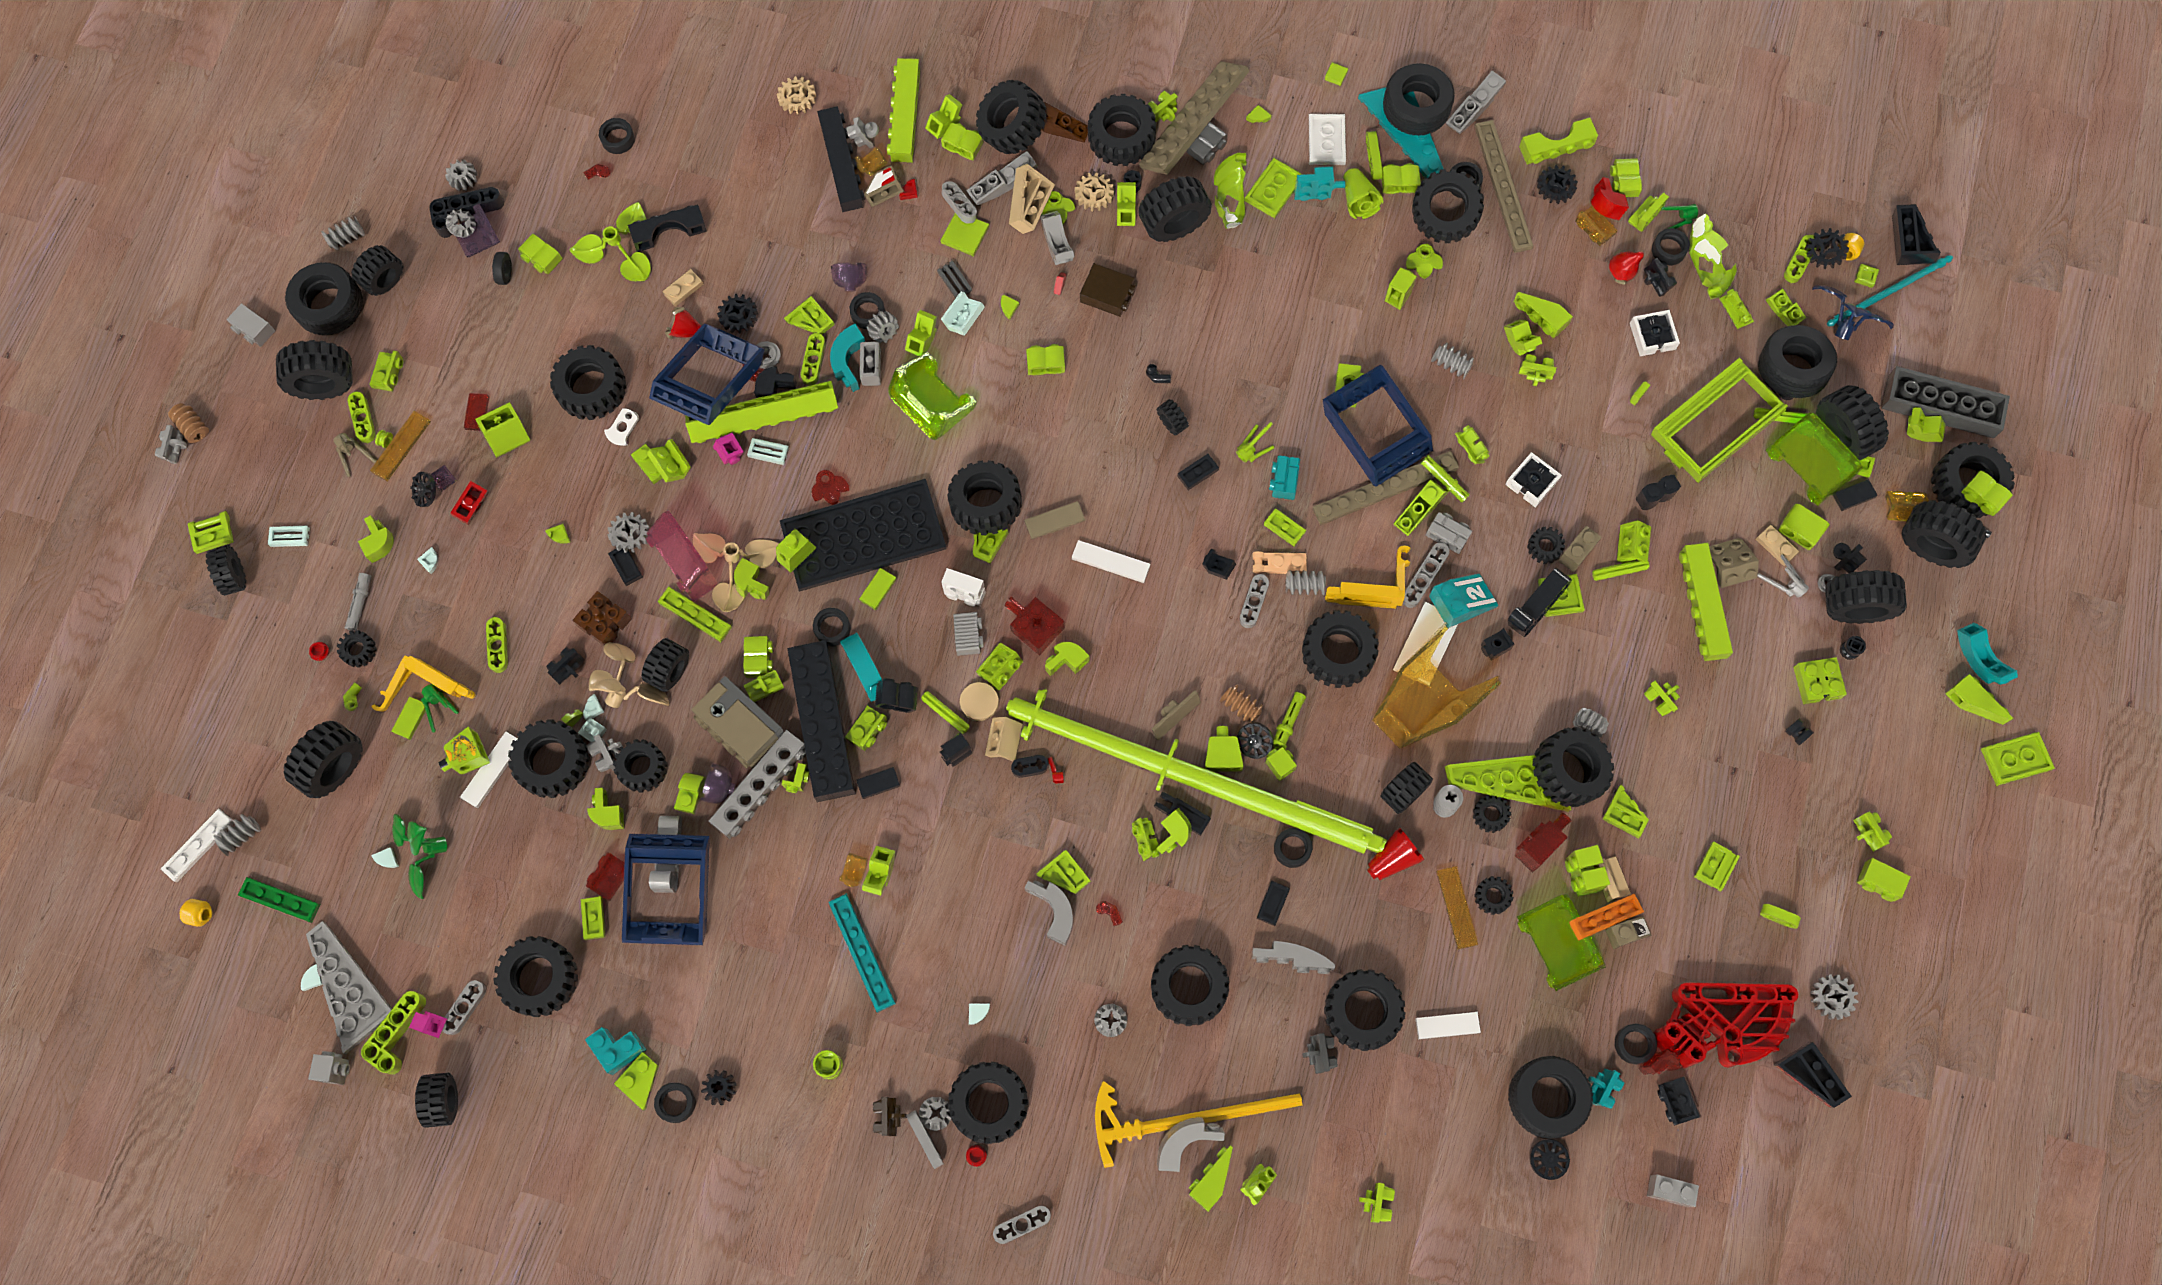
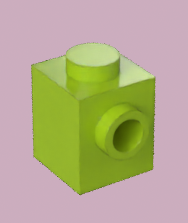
M1283 747L1279 750L1275 748L1267 754L1268 758L1265 763L1279 781L1296 770L1297 765L1293 761L1294 757L1289 750L1285 751Z

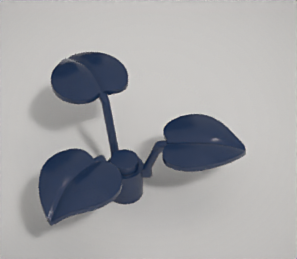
M1816 285L1812 289H1822L1841 299L1839 320L1837 322L1839 326L1834 334L1837 337L1849 340L1853 331H1856L1865 319L1884 322L1890 329L1894 327L1891 321L1873 314L1864 308L1845 302L1847 295L1835 288ZM1844 306H1846L1852 314L1849 319L1844 318L1842 321ZM1863 315V317L1856 324L1854 321H1852L1854 316L1858 317Z

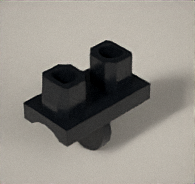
M1658 258L1653 259L1651 264L1644 268L1647 275L1644 283L1646 285L1652 284L1659 297L1664 296L1677 284L1674 277H1668L1666 262H1660Z
M1837 544L1833 548V555L1841 561L1834 568L1837 571L1843 568L1848 574L1854 572L1867 560L1859 552L1863 547L1858 544L1851 551L1847 544Z
M565 647L560 654L562 659L558 663L551 661L546 666L548 669L547 673L559 685L571 675L575 678L579 676L575 671L585 660L574 648L569 649Z

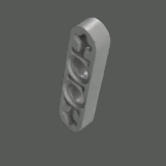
M1437 543L1432 547L1405 590L1403 604L1406 607H1416L1449 555V548L1446 544ZM1442 549L1443 554L1439 556L1438 560L1434 559L1437 551ZM1432 563L1435 565L1436 570L1429 572L1426 570L1425 565ZM1419 578L1424 579L1426 586L1418 587L1416 580ZM1415 590L1417 593L1414 597V600L1409 602L1408 598Z

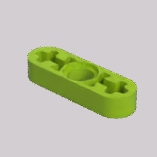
M1376 131L1366 132V147L1372 180L1382 179V164Z
M1813 235L1804 236L1798 244L1784 272L1786 281L1796 283L1805 272L1812 257H1807L1808 250L1806 251L1804 248L1807 242H1809V238L1814 239ZM1796 256H1803L1806 262H1799ZM1796 267L1798 269L1795 273V276H1793L1791 274L1794 268Z
M819 333L809 336L803 360L801 378L803 383L808 386L818 382L825 351V339ZM819 340L820 343L817 344V350H815L813 342ZM815 355L818 357V361L815 363L808 361L810 356ZM809 368H811L813 376H811L810 379H807L806 376H809Z
M353 392L348 396L347 401L355 434L361 442L370 443L375 439L376 434L368 402L362 393ZM358 398L360 399L358 403L361 408H358V406L355 404L356 399ZM366 414V418L363 421H357L358 415ZM362 427H365V429L368 431L366 437L363 436L365 432Z
M493 617L486 623L487 659L489 668L496 673H501L508 666L506 625L500 618ZM495 623H498L500 625L499 627H497L498 635H496L495 630L492 628L495 626ZM500 640L502 642L501 647L497 650L492 649L493 642ZM494 654L498 655V659L502 662L499 664V667L494 665V663H497V657Z

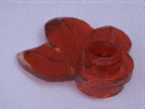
M822 470L816 476V484L812 488V497L815 502L824 498L829 504L835 505L839 501L840 492L849 491V485L843 477L834 476L829 470ZM828 476L829 481L823 482L822 477Z

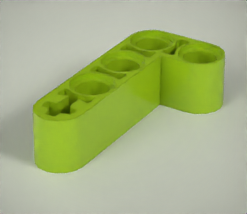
M414 991L406 992L362 1047V1057L380 1072L396 1074L402 1068L401 1059L392 1053L391 1050L409 1028L415 1012L420 1013L424 1009L426 998ZM403 1013L404 1019L401 1023H398L397 1018ZM389 1030L390 1037L385 1040L384 1034ZM376 1047L377 1054L371 1057V1051ZM392 1059V1067L387 1069L386 1064Z

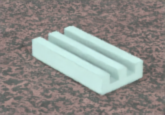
M752 438L747 456L784 465L789 446ZM755 444L783 451L781 453L777 451H772L770 449L755 447Z
M308 526L269 527L268 545L270 547L308 546L307 539H309L308 532L310 528ZM277 532H302V534L274 535ZM280 539H302V540H280Z

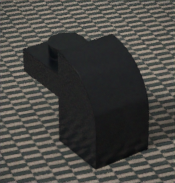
M769 367L758 375L754 394L756 398L777 394L778 388L796 389L797 382L795 376L786 372L779 374L777 367Z

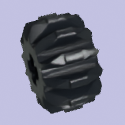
M714 1070V1077L711 1074H707L709 1082L702 1081V1084L707 1086V1088L702 1089L701 1093H708L704 1099L706 1101L711 1099L712 1105H716L719 1102L721 1106L724 1105V1098L728 1102L732 1101L729 1094L735 1095L736 1091L731 1090V1088L737 1086L736 1082H731L734 1076L731 1074L727 1076V1071L725 1070L721 1074L718 1070ZM721 1084L723 1090H716L715 1086Z

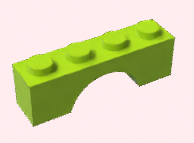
M1591 118L1573 122L1569 136L1564 139L1551 140L1538 132L1522 137L1519 148L1527 165L1531 163L1537 164L1548 158L1554 159L1562 154H1572L1579 149H1589L1595 144L1598 134Z

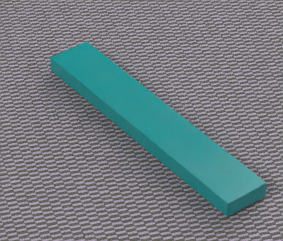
M847 893L829 901L828 903L876 1012L878 1013L895 1005L896 1003Z

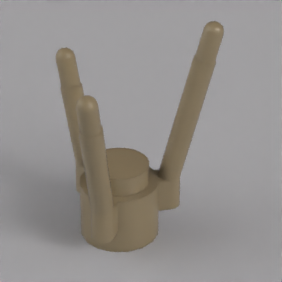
M341 433L334 438L333 441L337 446L336 451L340 456L347 477H350L351 474L343 453L351 456L350 451L353 449V446L373 463L378 464V461L363 449L354 438H349L346 433Z

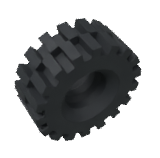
M224 545L208 550L206 554L207 570L210 572L209 576L213 580L214 586L217 587V591L221 595L226 596L245 590L247 580L243 571L244 567L240 563L241 560L238 558L237 552H234V548L230 545Z

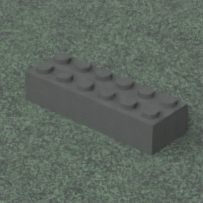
M1896 366L1888 375L1881 409L1909 416L1912 415L1913 408H1921L1925 416H1942L1945 425L1948 427L1995 438L2004 430L2010 396Z

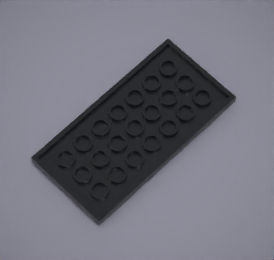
M926 479L779 520L784 539L794 529H797L816 546V549L793 570L799 592L947 549Z

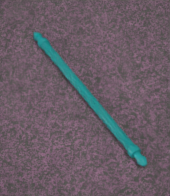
M1947 255L1945 258L1938 259L1936 263L1921 269L1855 306L1864 309L1936 269L1946 266L1947 262L1952 261L1953 256ZM1849 309L1843 312L1842 321L1844 318L1851 316L1852 312ZM1839 314L1835 315L1834 319L1828 320L1827 326H1834L1839 320Z

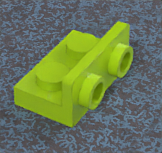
M1664 192L1659 198L1649 196L1629 218L1628 223L1643 232L1660 213L1661 208L1666 205L1669 196Z
M393 351L392 354L379 352L369 384L371 388L393 392L394 387L398 383L399 371L404 363L403 357L398 351Z
M669 439L665 446L652 448L647 452L648 457L666 483L684 479L691 468L673 439Z
M1638 520L1620 525L1617 561L1621 563L1636 559L1642 562L1648 561L1651 526Z
M999 643L976 673L992 683L997 690H1001L1015 671L1019 669L1023 660L1016 651Z
M867 705L845 738L863 751H866L867 748H871L874 745L878 732H882L886 728V715L880 714Z

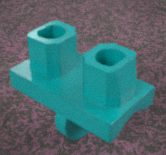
M1604 1068L1602 1073L1598 1072L1596 1078L1589 1076L1588 1080L1592 1084L1593 1105L1613 1108L1616 1101L1615 1098L1610 1096L1612 1089L1615 1091L1622 1090L1625 1084L1619 1077V1072Z

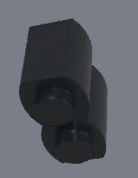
M1667 475L1661 478L1658 483L1646 485L1636 497V501L1642 510L1652 509L1659 502H1666L1672 499L1681 485L1675 475Z
M885 678L877 683L875 706L904 713L916 711L918 688L912 686L910 682H901L899 684L894 679Z
M958 733L940 746L942 749L940 751L941 758L947 766L951 764L954 767L973 754L969 743L961 733Z

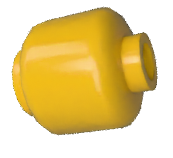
M1847 233L1844 239L1849 241L1846 246L1849 247V252L1846 253V260H1855L1860 256L1865 243L1860 235Z
M189 899L180 908V919L187 925L201 927L212 917L211 906L206 901Z

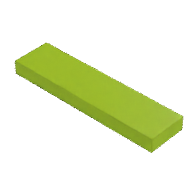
M669 586L657 601L660 605L720 643L732 628L730 624Z

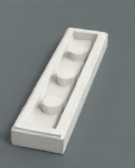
M1079 540L1072 555V560L1142 583L1145 582L1150 568L1149 563Z
M508 732L504 733L488 756L490 763L478 770L460 796L461 799L479 808L508 766V762L511 761L508 757V752L513 750L511 746L512 741H516L518 738Z
M217 809L167 861L161 870L174 882H178L215 844L213 835L216 834L221 837L220 830L227 831L226 825L232 826L234 821L222 810Z

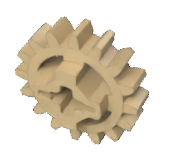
M794 76L792 81L790 78H787L788 83L782 82V87H778L779 93H777L779 105L783 107L784 111L788 109L790 114L796 111L798 115L801 110L806 113L805 108L811 109V103L815 104L816 92L814 85H811L809 80L805 82L804 77L797 80V77Z
M1097 172L1094 176L1088 173V178L1082 176V182L1077 181V187H1075V199L1078 200L1079 206L1084 204L1085 210L1091 207L1092 212L1094 208L1101 211V206L1107 208V202L1111 203L1112 197H1114L1113 184H1110V179L1105 180L1104 174L1098 177Z

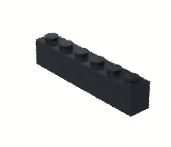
M838 106L819 110L817 113L842 213L863 208L862 201L865 200L863 189L859 190L858 185H861L859 174L854 172L857 169L855 158L851 159L850 154L854 153L851 143L847 144L846 139H849L847 128H843V124L846 123L844 114L839 112Z

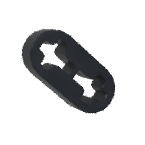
M1043 755L1019 758L1013 761L1011 770L1013 775L1018 778L1040 775L1047 771L1048 760ZM1038 760H1041V763H1045L1042 765V769H1038V766L1031 767V765H1036ZM1017 764H1021L1022 767L1029 766L1024 768L1022 773L1015 770L1018 767Z

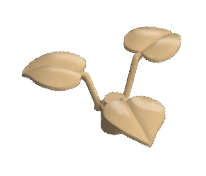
M694 533L693 548L696 556L701 561L713 563L717 560L718 556L723 557L724 555L725 560L729 563V584L719 583L712 591L713 601L722 612L735 610L744 600L737 592L735 584H733V563H736L740 559V555H742L745 559L750 558V562L758 565L759 568L768 567L776 558V547L779 543L771 540L751 541L745 547L746 555L742 549L739 550L737 544H725V540L717 534Z
M610 642L605 644V654L611 659L621 661L617 678H613L606 671H593L589 678L590 691L600 690L609 692L605 702L613 708H619L623 699L628 700L629 696L635 691L646 700L669 706L666 693L646 682H642L640 686H635L626 694L625 687L619 681L625 662L633 663L635 654L630 648L622 644Z

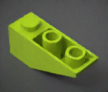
M1521 292L1516 294L1513 301L1519 310L1524 311L1532 322L1537 323L1543 332L1550 335L1553 339L1570 324L1573 318L1560 304Z
M1430 480L1395 521L1394 525L1409 536L1437 507L1448 491L1435 480Z
M1970 674L1945 693L1960 709L2004 725L2013 719L2009 711L1995 700V697L1980 685L1979 680Z
M1231 1145L1228 1148L1224 1146L1216 1155L1219 1158L1213 1165L1210 1162L1202 1171L1205 1176L1200 1181L1196 1179L1189 1187L1191 1192L1188 1195L1207 1212L1223 1194L1233 1149Z

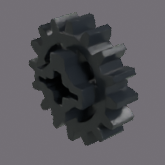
M1555 165L1554 169L1549 166L1546 171L1543 170L1537 180V188L1540 189L1539 195L1544 194L1543 199L1549 198V203H1552L1553 200H1556L1557 204L1560 203V200L1566 203L1568 198L1571 199L1577 190L1576 186L1578 181L1574 180L1576 175H1570L1571 169L1565 171V166L1558 169V166Z
M1829 228L1828 232L1821 229L1820 235L1815 232L1814 239L1809 238V245L1806 248L1808 250L1807 257H1812L1810 263L1816 261V267L1818 268L1820 265H1823L1824 269L1827 268V265H1830L1833 269L1835 263L1841 265V259L1846 260V253L1849 252V247H1846L1849 241L1844 240L1845 234L1839 236V230L1832 233L1831 228ZM1831 245V248L1826 250V252L1824 253V249H1827Z
M735 294L734 298L728 296V301L722 300L723 306H718L720 312L717 315L720 324L724 326L725 330L730 328L731 333L738 330L740 334L741 329L747 332L748 326L754 327L752 321L758 320L756 317L758 310L756 309L755 302H752L750 297L746 299L745 295L742 294L741 298H739Z

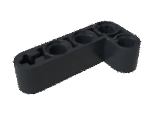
M494 187L435 199L429 206L432 225L439 236L448 238L452 234L446 227V218L453 210L462 209V211H469L472 216L500 210L504 206V199L498 189Z
M1555 568L1521 608L1517 607L1510 614L1508 626L1523 637H1526L1568 588L1572 579Z

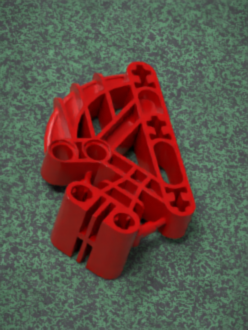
M1682 983L1672 991V999L1677 1003V1007L1674 1008L1670 1019L1666 1021V1025L1653 1032L1656 1036L1657 1047L1661 1051L1669 1049L1665 1055L1674 1054L1671 1060L1683 1069L1702 1062L1706 1057V1053L1715 1048L1716 1045L1719 1062L1724 1067L1730 1068L1758 1061L1771 1052L1780 1051L1777 1047L1783 1039H1789V1035L1786 1034L1791 1023L1796 1022L1793 1019L1794 1002L1797 1001L1799 995L1798 990L1788 984ZM1702 989L1723 990L1728 997L1727 999H1707L1702 995L1701 991ZM1712 1005L1743 1007L1728 1021ZM1681 1006H1683L1690 1013H1687L1683 1015L1681 1018H1679V1015L1681 1013L1680 1008ZM1767 1006L1773 1007L1771 1017H1758ZM1752 1023L1768 1024L1763 1033H1743ZM1726 1031L1732 1035V1040L1726 1037ZM1712 1033L1716 1040L1706 1043L1704 1039L1709 1038ZM1742 1039H1754V1041L1743 1045ZM1728 1052L1733 1054L1734 1062L1728 1058Z

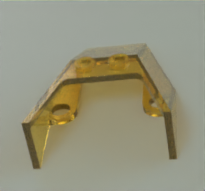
M1447 622L1401 666L1372 719L1399 749L1457 724L1502 684L1501 677L1498 675L1466 690L1459 691L1432 664L1431 657L1444 633L1449 629Z

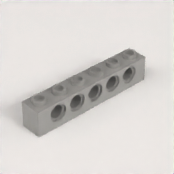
M786 730L709 820L711 825L729 839L736 837L742 830L741 826L745 821L748 822L752 819L756 808L762 806L767 801L768 794L779 787L780 780L784 775H789L796 761H800L805 756L804 743ZM784 752H790V756L787 759H781V755ZM771 767H777L775 774H768ZM758 782H764L762 789H755ZM751 797V802L748 805L742 804L744 798ZM733 812H738L737 819L729 820Z

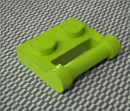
M226 511L199 522L193 521L188 523L193 551L196 554L234 542L229 523L230 518ZM221 523V525L198 532L199 529Z

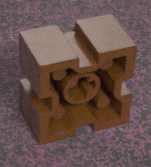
M596 591L587 602L590 607L586 611L581 609L572 621L578 628L589 636L592 635L596 641L605 646L606 643L614 642L617 638L615 634L617 629L619 628L623 631L632 618L625 610L616 604L613 605L607 597Z

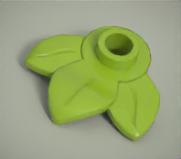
M1052 191L1041 215L1058 211L1062 224H1064L1067 220V212L1074 211L1075 205L1071 199L1063 198L1059 192Z
M1429 244L1420 245L1416 252L1408 256L1406 261V268L1416 269L1418 275L1423 279L1431 275L1433 268L1442 269L1443 267L1441 256L1434 253V249Z

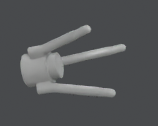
M1784 555L1780 557L1787 566L1785 571L1792 578L1787 584L1789 588L1760 573L1757 574L1759 578L1786 592L1790 597L1793 594L1797 598L1801 597L1809 589V586L1804 583V580L1798 575Z

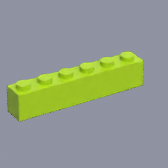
M898 58L897 66L894 65L896 81L892 83V91L895 94L894 97H891L893 112H890V123H892V128L888 130V138L891 139V142L887 144V155H890L891 162L913 163L920 64L919 59Z
M1709 544L1685 545L1679 553V561L1684 567L1683 579L1688 585L1687 597L1692 603L1691 615L1696 621L1695 633L1700 639V654L1703 655L1704 661L1727 659L1733 654Z

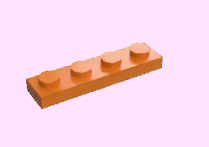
M1632 894L1573 919L1569 924L1579 941L1638 916L1644 910L1635 894Z

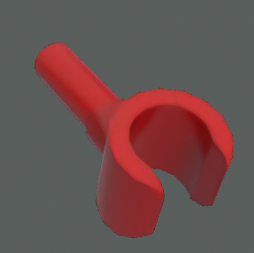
M1048 758L1053 782L1055 784L1064 783L1063 772H1057L1053 758Z

